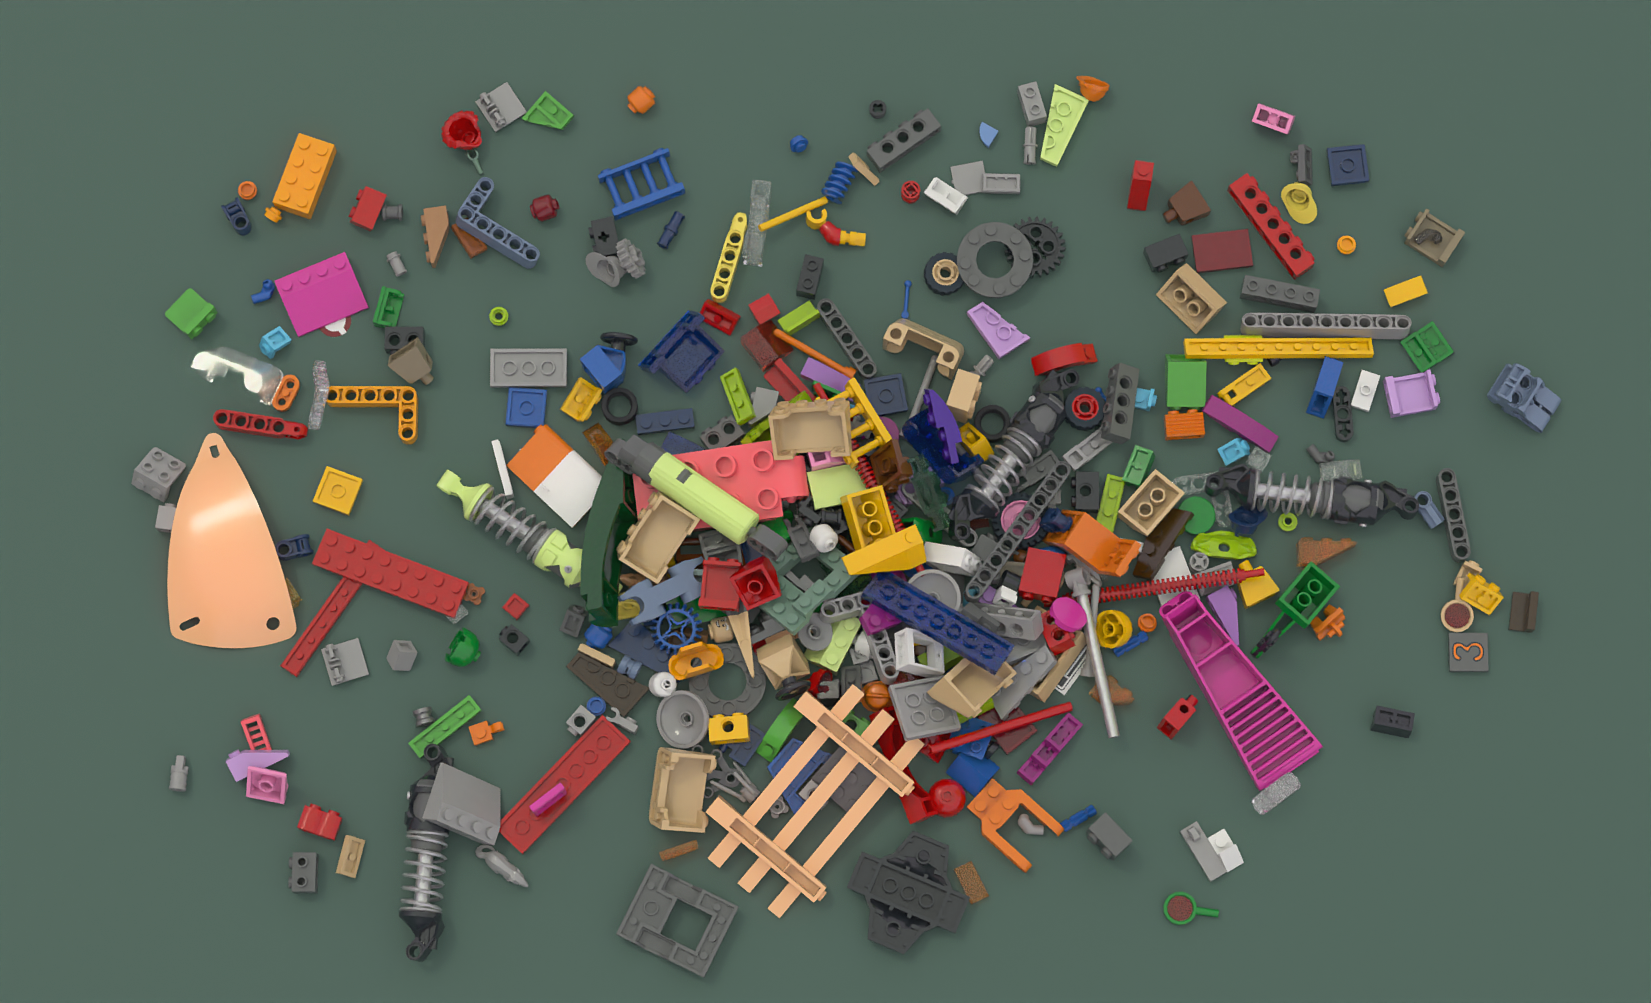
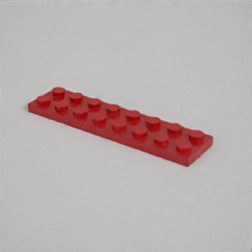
M326 529L312 562V565L454 619L469 586L467 581L330 529Z
M602 715L500 820L499 833L523 855L631 741ZM561 783L567 794L540 815L535 816L529 806Z

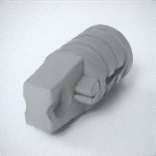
M177 755L175 765L171 766L169 790L186 791L189 767L185 766V756Z

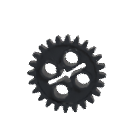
M1036 216L1035 221L1028 217L1026 223L1021 219L1020 226L1017 223L1014 224L1016 229L1028 237L1030 246L1038 245V250L1036 248L1032 249L1033 256L1039 260L1038 263L1032 266V278L1035 273H1038L1040 278L1042 272L1049 275V268L1055 271L1054 264L1060 266L1061 262L1059 259L1064 258V255L1060 252H1065L1066 249L1061 246L1065 244V240L1060 239L1063 233H1056L1059 227L1052 228V221L1045 224L1046 218L1039 222L1038 216ZM1038 231L1041 236L1035 238L1031 235V232ZM1051 245L1053 250L1047 252L1043 249V246ZM1010 249L1005 250L1004 254L1010 255L1007 258V262L1014 261L1012 251Z

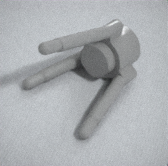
M733 761V765L740 772L741 776L737 772L733 774L743 785L740 790L741 795L713 780L710 781L712 785L735 796L743 803L746 800L751 803L760 793L735 761Z

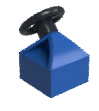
M619 332L603 333L600 339L605 343L611 344V347L597 345L580 358L582 368L598 388L602 389L604 395L624 382L626 346L638 343V339L633 335Z

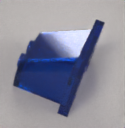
M688 310L638 366L643 371L652 374L659 370L679 389L687 393L694 384L697 385L702 381L706 371L714 368L716 360L725 351L699 326L705 317L701 313Z

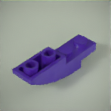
M924 389L923 400L924 404L928 406L929 411L927 413V420L932 427L940 428L938 436L939 440L943 442V459L950 464L958 463L955 443L962 442L956 420L946 403L934 390Z

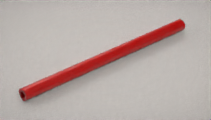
M1071 702L1062 703L929 745V752L935 754L1072 711L1073 707Z

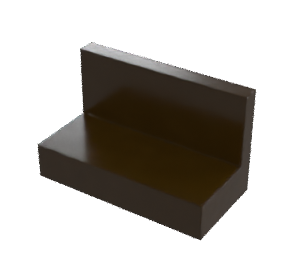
M1531 591L1529 594L1512 593L1509 630L1532 633L1535 630L1539 592Z

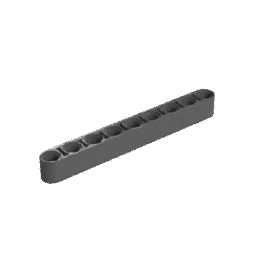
M1060 461L1053 466L976 572L964 592V598L967 602L976 603L981 599L1063 486L1071 471L1067 462ZM1063 469L1066 474L1059 475L1056 470ZM1048 483L1053 484L1055 489L1048 490L1045 485ZM1040 498L1044 504L1037 505L1034 500ZM1029 513L1033 516V520H1026L1023 515ZM1013 529H1020L1022 531V535H1015L1013 533ZM1002 544H1009L1011 550H1004ZM991 559H998L1000 565H992ZM980 574H986V575H988V576H989V580H988V581H983V580H981V579H980ZM975 589L978 591V595L971 596L968 591Z

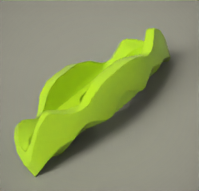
M1230 531L1200 533L1193 539L1190 546L1191 550L1204 553L1213 558L1236 560L1255 557L1257 554L1256 545L1251 538L1236 537L1235 533ZM1225 544L1229 547V551H1220L1218 547Z

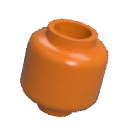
M638 86L628 95L629 104L627 106L634 113L638 111L644 114L655 104V95L648 87Z

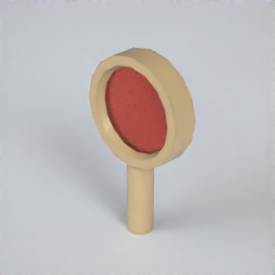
M1457 577L1455 599L1447 602L1442 607L1440 613L1443 625L1453 632H1462L1468 629L1474 619L1471 606L1459 597V594L1464 589L1465 578Z

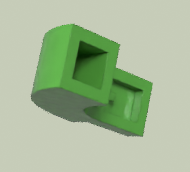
M794 698L790 700L776 718L756 750V753L769 762L775 759L788 737L804 717L802 713L794 708V704L797 702Z

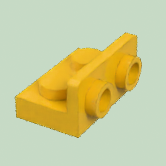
M1469 573L1467 576L1470 582L1459 594V597L1490 615L1504 598L1499 592L1500 588L1492 582L1490 584L1487 583L1479 574L1475 576Z

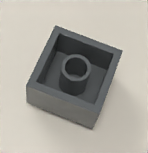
M1106 812L1086 832L1088 834L1087 839L1093 845L1097 844L1102 849L1100 852L1106 859L1111 858L1114 860L1133 841Z

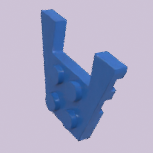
M792 738L767 766L773 779L804 742ZM818 749L783 791L782 795L794 815L805 803L795 792L821 763L824 764L832 754Z

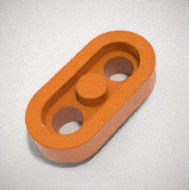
M286 375L281 379L272 397V405L277 411L284 412L291 407L300 389V382L296 376ZM294 383L293 388H288L287 385ZM285 400L286 402L284 405H279V401Z

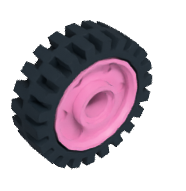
M1024 492L1014 493L1005 498L1003 506H998L1000 512L995 518H992V528L998 541H1000L1030 500L1032 494L1028 495ZM1040 499L1034 500L1037 505H1043ZM1046 509L1020 543L1017 550H1028L1029 547H1035L1043 540L1047 531L1041 528L1039 523ZM1026 513L1023 515L1026 520H1033L1031 514ZM1013 529V533L1015 535H1022V531L1020 529Z

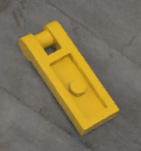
M1259 363L1220 390L1217 395L1224 402L1234 406L1270 381L1271 377L1261 363ZM1231 391L1236 395L1232 399L1228 394Z

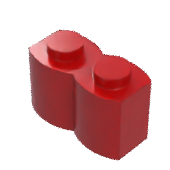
M315 804L305 805L297 828L335 841L343 820L342 817H339L340 813L329 810L328 813L321 811L322 807Z

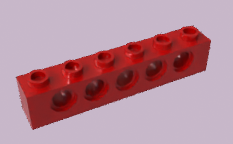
M1246 173L1230 184L1227 191L1291 277L1295 280L1313 268L1315 264L1313 255L1309 251L1306 252L1301 239L1298 236L1295 237L1291 232L1290 224L1282 220L1278 208L1272 206L1268 195L1264 191L1261 192L1258 188L1256 179ZM1251 192L1255 198L1248 199L1245 193ZM1263 207L1266 213L1260 214L1256 208ZM1274 222L1277 228L1271 229L1267 223ZM1280 237H1285V238H1287L1288 243H1287V244H1282V243L1279 241V238H1280ZM1296 252L1300 258L1293 259L1290 253Z

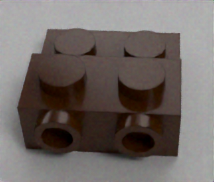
M891 439L869 456L877 485H882L884 491L894 493L899 490L898 486L900 484H906L910 481L909 477L913 475L909 457H902L898 439Z

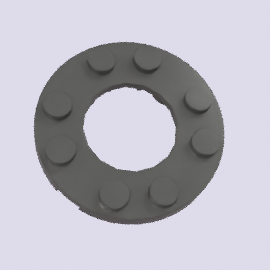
M1001 222L984 223L973 228L963 238L957 253V268L962 281L974 293L988 298H1003L1017 292L1027 282L1033 266L1032 249L1026 237L1015 227ZM993 241L1008 246L1014 258L1013 267L1010 272L999 278H990L982 274L976 263L977 253L980 248L986 243Z
M715 644L723 653V664H735L745 673L747 680L745 690L739 697L733 700L717 698L709 688V675L712 672L710 671L689 678L690 692L695 693L703 700L710 717L718 714L728 717L732 716L733 713L748 715L759 705L764 696L766 688L765 672L758 662V657L752 652L755 675L753 679L739 644ZM696 658L692 667L701 666V659Z

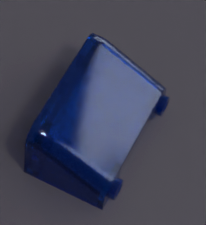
M928 408L908 419L902 426L903 436L944 483L954 484L966 480L984 462V459L979 454L971 457L968 452L962 456L957 452L959 462L954 464L947 463L942 456V449L944 447L943 442L939 440L938 429L928 423Z

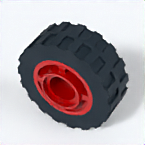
M1079 387L1076 390L1074 389L1064 401L1067 413L1065 421L1072 428H1076V430L1087 431L1088 429H1094L1104 417V398L1093 388ZM1086 405L1089 408V412H1082L1080 406Z

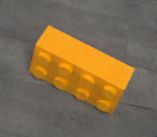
M301 133L298 134L272 201L275 208L311 220L337 152L334 144Z

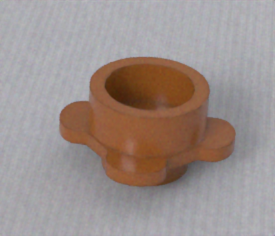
M470 583L463 599L479 605L482 595L485 594V589Z

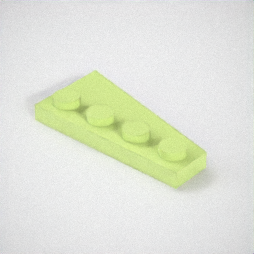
M1056 84L1040 160L1057 167L1089 100Z

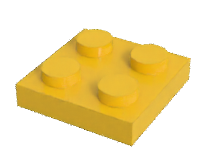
M327 466L314 496L313 503L349 516L363 479Z

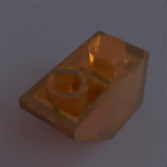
M1107 676L1113 706L1130 705L1134 700L1132 697L1133 693L1125 687L1122 689L1118 686V681L1113 676ZM1095 684L1090 690L1089 695L1101 704L1097 685Z

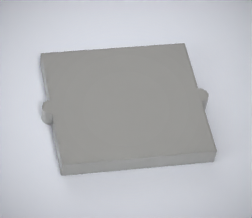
M983 161L950 167L953 179L951 183L954 184L955 190L965 196L982 193V174L985 173Z

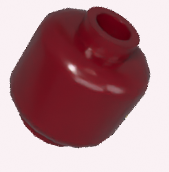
M549 194L533 199L532 205H530L532 216L541 222L555 218L557 210L560 209L557 199H553Z

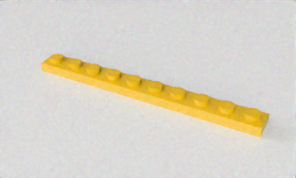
M1371 338L1184 339L1183 342L1185 359L1325 358V356L1329 358H1372L1374 355Z

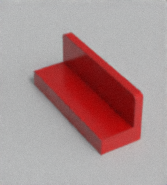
M781 358L775 361L774 367L764 375L765 380L775 391L779 392L784 401L789 402L804 390L810 396L812 402L816 399Z

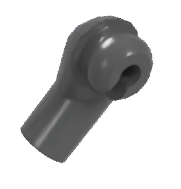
M1314 444L1306 449L1316 463L1330 464L1335 459V454L1332 451L1319 452Z

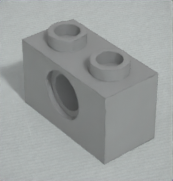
M1037 82L1018 86L1017 94L1027 127L1046 123L1047 115Z

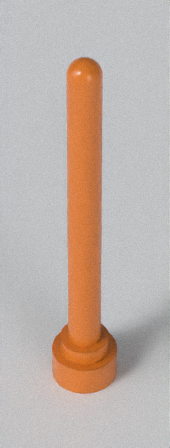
M779 329L774 330L776 337L850 379L854 377L857 371L851 366L843 367Z

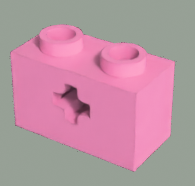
M1259 103L1252 122L1289 134L1295 116Z

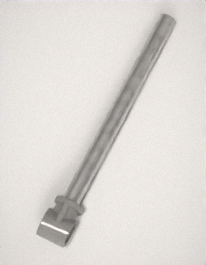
M1083 566L1067 571L1065 573V581L1068 588L1073 590L1072 597L1077 598V602L1087 615V622L1083 628L1108 737L1115 738L1119 737L1120 733L1088 595L1091 594V590H1088L1091 576L1088 569Z

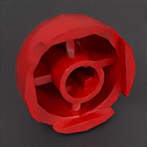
M941 779L936 781L928 792L931 795L934 807L939 813L937 815L940 817H953L964 808L966 793L963 786L955 780Z

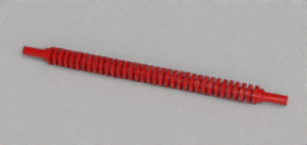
M820 383L813 385L820 399H826V401L830 399ZM855 438L851 439L852 451L860 448L857 440H854ZM863 454L857 458L859 463L856 465L857 468L855 470L861 476L860 479L864 480L863 484L866 485V489L877 487V481L875 480V475H873L874 471L869 466L870 463L866 462L867 458ZM888 501L887 504L895 532L906 529V527L902 528L904 524L900 523L902 522L901 518L897 519L899 515L896 514V510H893L894 506H890L892 502ZM922 564L915 567L918 573L925 570Z
M1234 568L1232 573H1230V569H1227L1226 574L1225 570H1222V574H1220V571H1217V575L1213 571L1212 576H1210V572H1207V576H1205V573H1202V577H1200V574H1197V578L1192 574L1191 579L1189 575H1187V579H1185V576H1182V580L1178 576L1177 581H1175L1174 577H1171V582L1169 578H1166L1167 582L1161 579L1162 583L1157 579V584H1155L1154 580H1151L1152 584L1146 581L1147 585L1143 581L1141 582L1142 586L1137 582L1136 587L1134 583H1131V587L1129 584H1126L1127 588L1123 584L1121 585L1122 589H1120L1119 585H1116V589L1114 586H1111V590L1109 587H1106V591L1102 587L1101 592H1099V603H1101V599H1103V603H1106L1107 598L1108 602H1111V598H1113V601H1116V597L1120 601L1121 596H1123V600H1126L1127 595L1128 599H1131V595H1133V599L1136 598V594H1138V598H1141V593H1143V597H1146V593H1148V596H1151V592L1155 596L1156 591H1158V595H1161L1162 590L1163 594H1166V590H1168V593H1171V589L1176 593V588H1178L1179 592H1182L1181 588L1187 591L1186 587L1190 591L1192 590L1191 586L1196 590L1197 585L1199 589H1202L1201 585L1207 588L1206 584L1210 588L1212 587L1211 583L1214 584V587H1217L1216 583L1222 586L1221 582L1227 585L1226 581H1229V585H1231L1232 580H1234V584H1237V580H1239V583H1242V581H1246V578L1265 576L1264 568L1247 571L1237 568V572H1235ZM1069 592L1066 595H1062V597H1067L1077 602V598L1072 597L1073 592H1071V596ZM1090 594V595H1088V598H1089V603H1090V605H1091V594ZM1044 604V607H1051V605Z

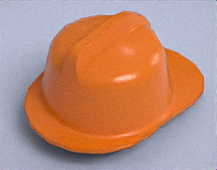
M882 681L866 684L863 687L864 698L861 701L862 705L872 712L893 706L888 691L890 685L884 684Z

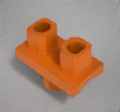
M1329 604L1323 611L1327 617L1324 621L1315 617L1310 622L1318 640L1321 641L1326 635L1330 638L1334 634L1338 637L1343 635L1340 629L1345 626L1342 622L1345 616L1343 615L1344 611L1340 607L1336 609Z

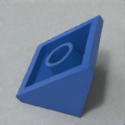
M960 753L945 773L961 784L972 796L976 797L1000 767L983 757V760Z

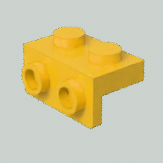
M579 377L560 410L578 422L586 421L592 414L591 409L593 405L600 401L602 389Z

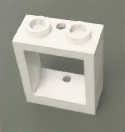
M925 541L924 549L927 560L925 563L935 570L974 577L982 566V559L966 548Z
M905 628L894 633L896 670L926 678L936 677L945 673L942 636L911 628ZM914 643L927 646L928 666L915 663Z

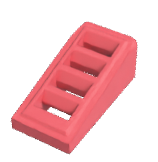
M260 713L242 719L241 725L250 749L256 750V746L265 744L266 747L258 750H272ZM257 721L258 725L248 728L247 724ZM260 729L259 733L250 734L251 731ZM263 737V740L253 743V739Z

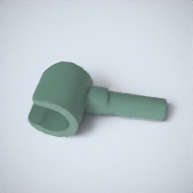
M473 149L474 156L472 157L466 151V157L472 160L478 173L482 174L483 171L477 159L479 155L477 150Z

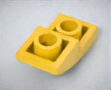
M1422 276L1384 289L1390 307L1428 294Z

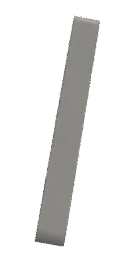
M1246 313L1242 317L1240 331L1242 335H1262V337L1405 339L1409 335L1412 321L1406 315Z

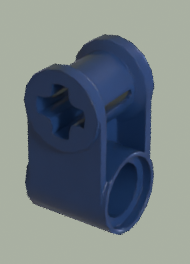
M238 197L227 205H221L235 231L239 235L249 234L252 230V225ZM240 222H246L244 227H238Z
M1049 507L1042 517L1039 526L1050 533H1065L1072 526L1073 519L1063 515L1059 508Z
M302 534L279 541L275 546L278 558L287 561L312 555L314 552L310 548L309 534ZM282 547L289 548V552L285 555L280 554L279 550Z

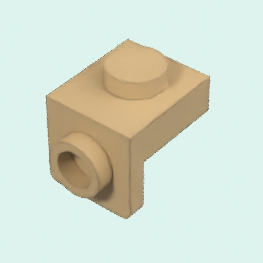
M1465 561L1453 585L1456 586L1457 577L1465 578V588L1470 582L1467 575L1471 573L1476 576L1483 569L1474 561Z

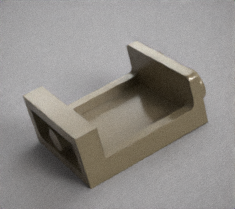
M1426 208L1424 213L1420 211L1414 221L1417 223L1414 228L1410 226L1404 236L1407 239L1404 243L1443 268L1465 232L1460 228L1456 231L1429 213L1430 210Z

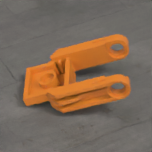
M992 778L966 808L981 820L982 836L1020 870L1026 873L1032 867V864L996 832L1015 813L1018 806L1021 805L1041 824L1048 826L1057 837L1065 829L1023 790H1005Z

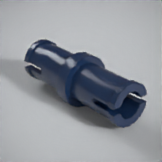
M674 211L668 225L664 226V232L657 242L659 247L667 250L674 236H677L678 229L685 219L682 213Z

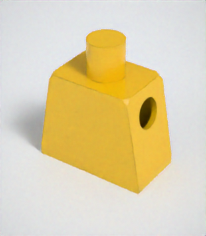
M1249 560L1238 565L1240 569L1245 571L1254 570ZM1265 569V576L1246 578V581H1242V583H1239V580H1237V586L1245 610L1277 595L1280 591Z

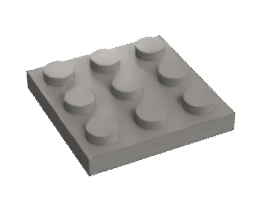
M944 675L894 684L888 687L905 741L955 732L961 729L956 711L932 699L927 693Z

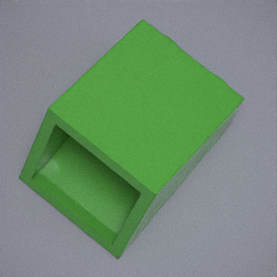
M1165 354V399L1167 407H1170L1172 410H1180L1182 407L1200 410L1201 407L1205 406L1206 359H1185V354Z

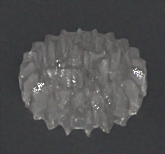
M1292 772L1284 774L1252 799L1251 803L1254 809L1260 815L1268 813L1300 788L1299 779Z

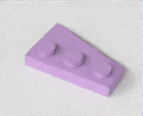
M981 302L966 313L998 359L1030 340L1029 336L1018 331L1016 326L1012 323L1009 324L1001 318L1000 314L984 302Z

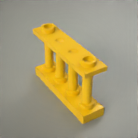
M855 377L848 380L844 386L845 391L827 400L834 401L836 398L847 399L849 397L854 401L855 407L850 409V418L857 414H862L865 423L851 430V439L867 430L872 431L875 436V440L852 451L850 456H842L845 463L850 465L852 469L859 463L858 457L878 446L882 447L892 439Z

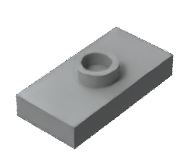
M983 173L982 193L1020 194V174Z

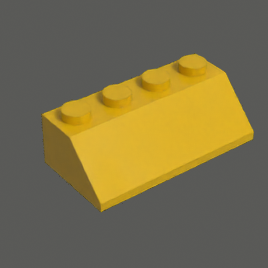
M882 485L840 497L855 551L896 533Z

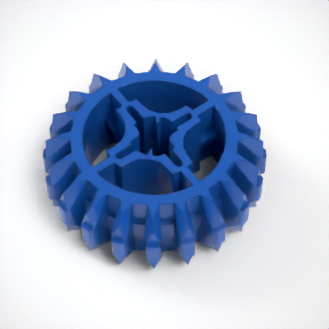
M676 602L673 609L672 604L669 603V610H666L664 607L666 613L659 616L658 620H652L657 625L651 626L650 629H656L657 633H653L651 636H658L659 638L654 643L662 642L663 644L660 646V649L663 650L667 646L666 653L668 654L671 652V648H673L674 655H677L678 649L688 646L690 643H697L694 638L701 639L702 637L696 634L697 631H703V628H697V624H701L702 620L695 621L699 614L696 613L692 616L691 613L694 608L691 607L686 611L687 604H684L682 609H679L680 604ZM680 612L688 618L677 622L671 616V613ZM666 617L670 627L669 630L662 635L661 624L664 618ZM671 620L676 625H681L685 622V624L681 626L682 629H680L682 630L680 632L681 635L677 632L668 635V633L672 631L671 628H673ZM689 623H692V634L687 639L684 634V628ZM675 635L683 644L673 645L668 643L666 639Z

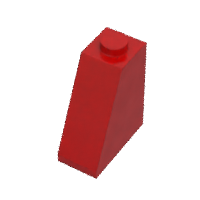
M1135 160L1131 174L1127 209L1146 211L1154 163Z

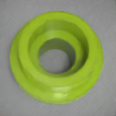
M495 307L491 310L489 318L494 325L502 326L508 321V312L503 307ZM501 314L503 317L502 319L498 320L496 319V315Z
M1289 512L1286 515L1283 513L1278 519V525L1283 531H1292L1297 526V518L1293 513ZM1285 519H1290L1291 524L1287 525Z

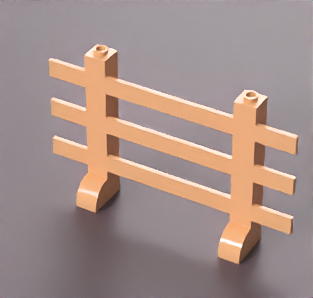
M853 684L831 711L808 691L804 692L794 704V708L817 727L743 816L720 795L706 810L709 816L729 831L708 857L711 862L720 868L742 842L759 857L738 882L742 888L750 893L771 867L789 882L768 907L778 918L784 914L801 892L812 902L816 900L821 901L827 893L825 891L827 886L816 878L815 875L889 787L901 797L904 794L908 796L915 788L913 786L914 780L906 775L903 770L924 746V743L919 739L906 741L891 761L888 760L873 745L894 721L891 715L882 709L861 736L843 722L844 718L864 696V693ZM828 737L832 738L847 751L846 754L772 841L755 825ZM860 762L877 776L876 779L802 866L785 850Z

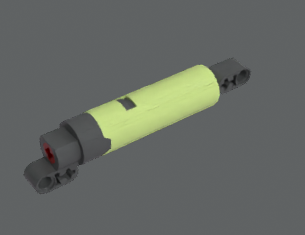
M634 434L627 442L619 438L616 439L604 452L605 457L618 468L630 475L636 474L739 545L747 540L753 549L771 561H776L788 547L787 541L770 528L762 524L757 526L759 514L654 442L647 443Z

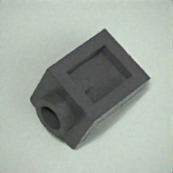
M571 605L566 611L559 631L578 637L588 612L579 605Z

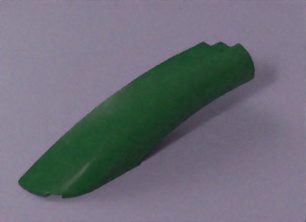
M610 461L605 468L592 503L581 560L580 596L586 601L589 622L599 627L618 626L617 597L623 562L618 559L616 548L622 540L625 541L627 539V531L630 526L638 522L633 475L624 472Z

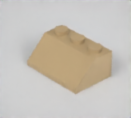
M1187 263L1176 270L1156 294L1195 334L1200 332L1227 304Z
M1155 469L1118 511V518L1133 530L1148 537L1183 497L1185 492Z

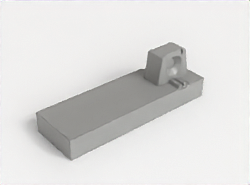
M1197 821L1180 831L1210 882L1227 872Z

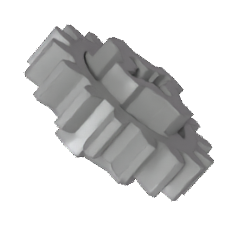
M626 238L616 243L617 256L621 267L626 269L628 273H631L635 279L646 274L645 261L641 250L636 248Z

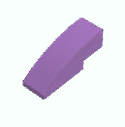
M808 357L800 374L803 379L813 382V380L841 392L845 391L844 386L850 380L849 377ZM848 397V401L853 403L852 398Z

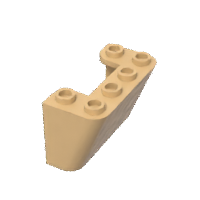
M904 318L898 319L888 327L883 338L884 350L894 354L899 353L905 347L907 340L939 353L936 360L938 371L941 375L952 380L964 355V347L961 343Z
M836 398L834 401L818 399L815 402L799 400L796 403L781 401L777 403V406L772 409L768 416L774 460L793 459L796 453L831 451V457L850 456L852 453L850 402L845 400V398Z
M660 491L657 493L653 492L648 499L649 505L646 509H641L637 516L639 518L636 525L632 524L627 531V539L625 541L622 540L616 548L620 561L657 584L668 570V563L687 534L690 535L700 521V518Z

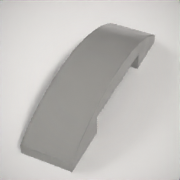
M1101 427L1062 456L1073 471L1081 468L1113 443L1101 438Z

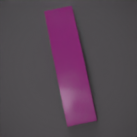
M1213 395L1210 396L1202 412L1230 432H1235L1247 442H1252L1266 453H1270L1279 437L1251 417Z
M1068 712L1017 771V774L1032 785L1083 724Z

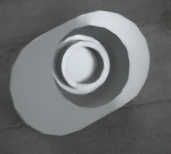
M590 252L586 256V265L591 274L611 287L619 285L620 278L627 272L626 269L621 267L619 258L616 256L605 257L596 252Z

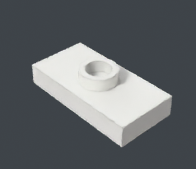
M1365 370L1361 371L1351 407L1369 412L1380 375Z

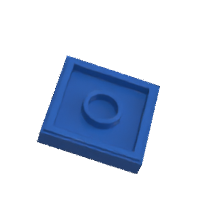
M509 387L506 426L537 428L539 425L544 426L547 390Z

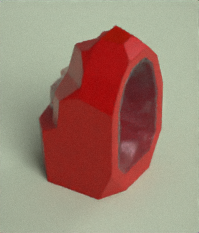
M825 668L814 672L807 679L811 682V687L807 691L817 700V693L829 691L828 686L822 687L819 684L823 681H832V672Z

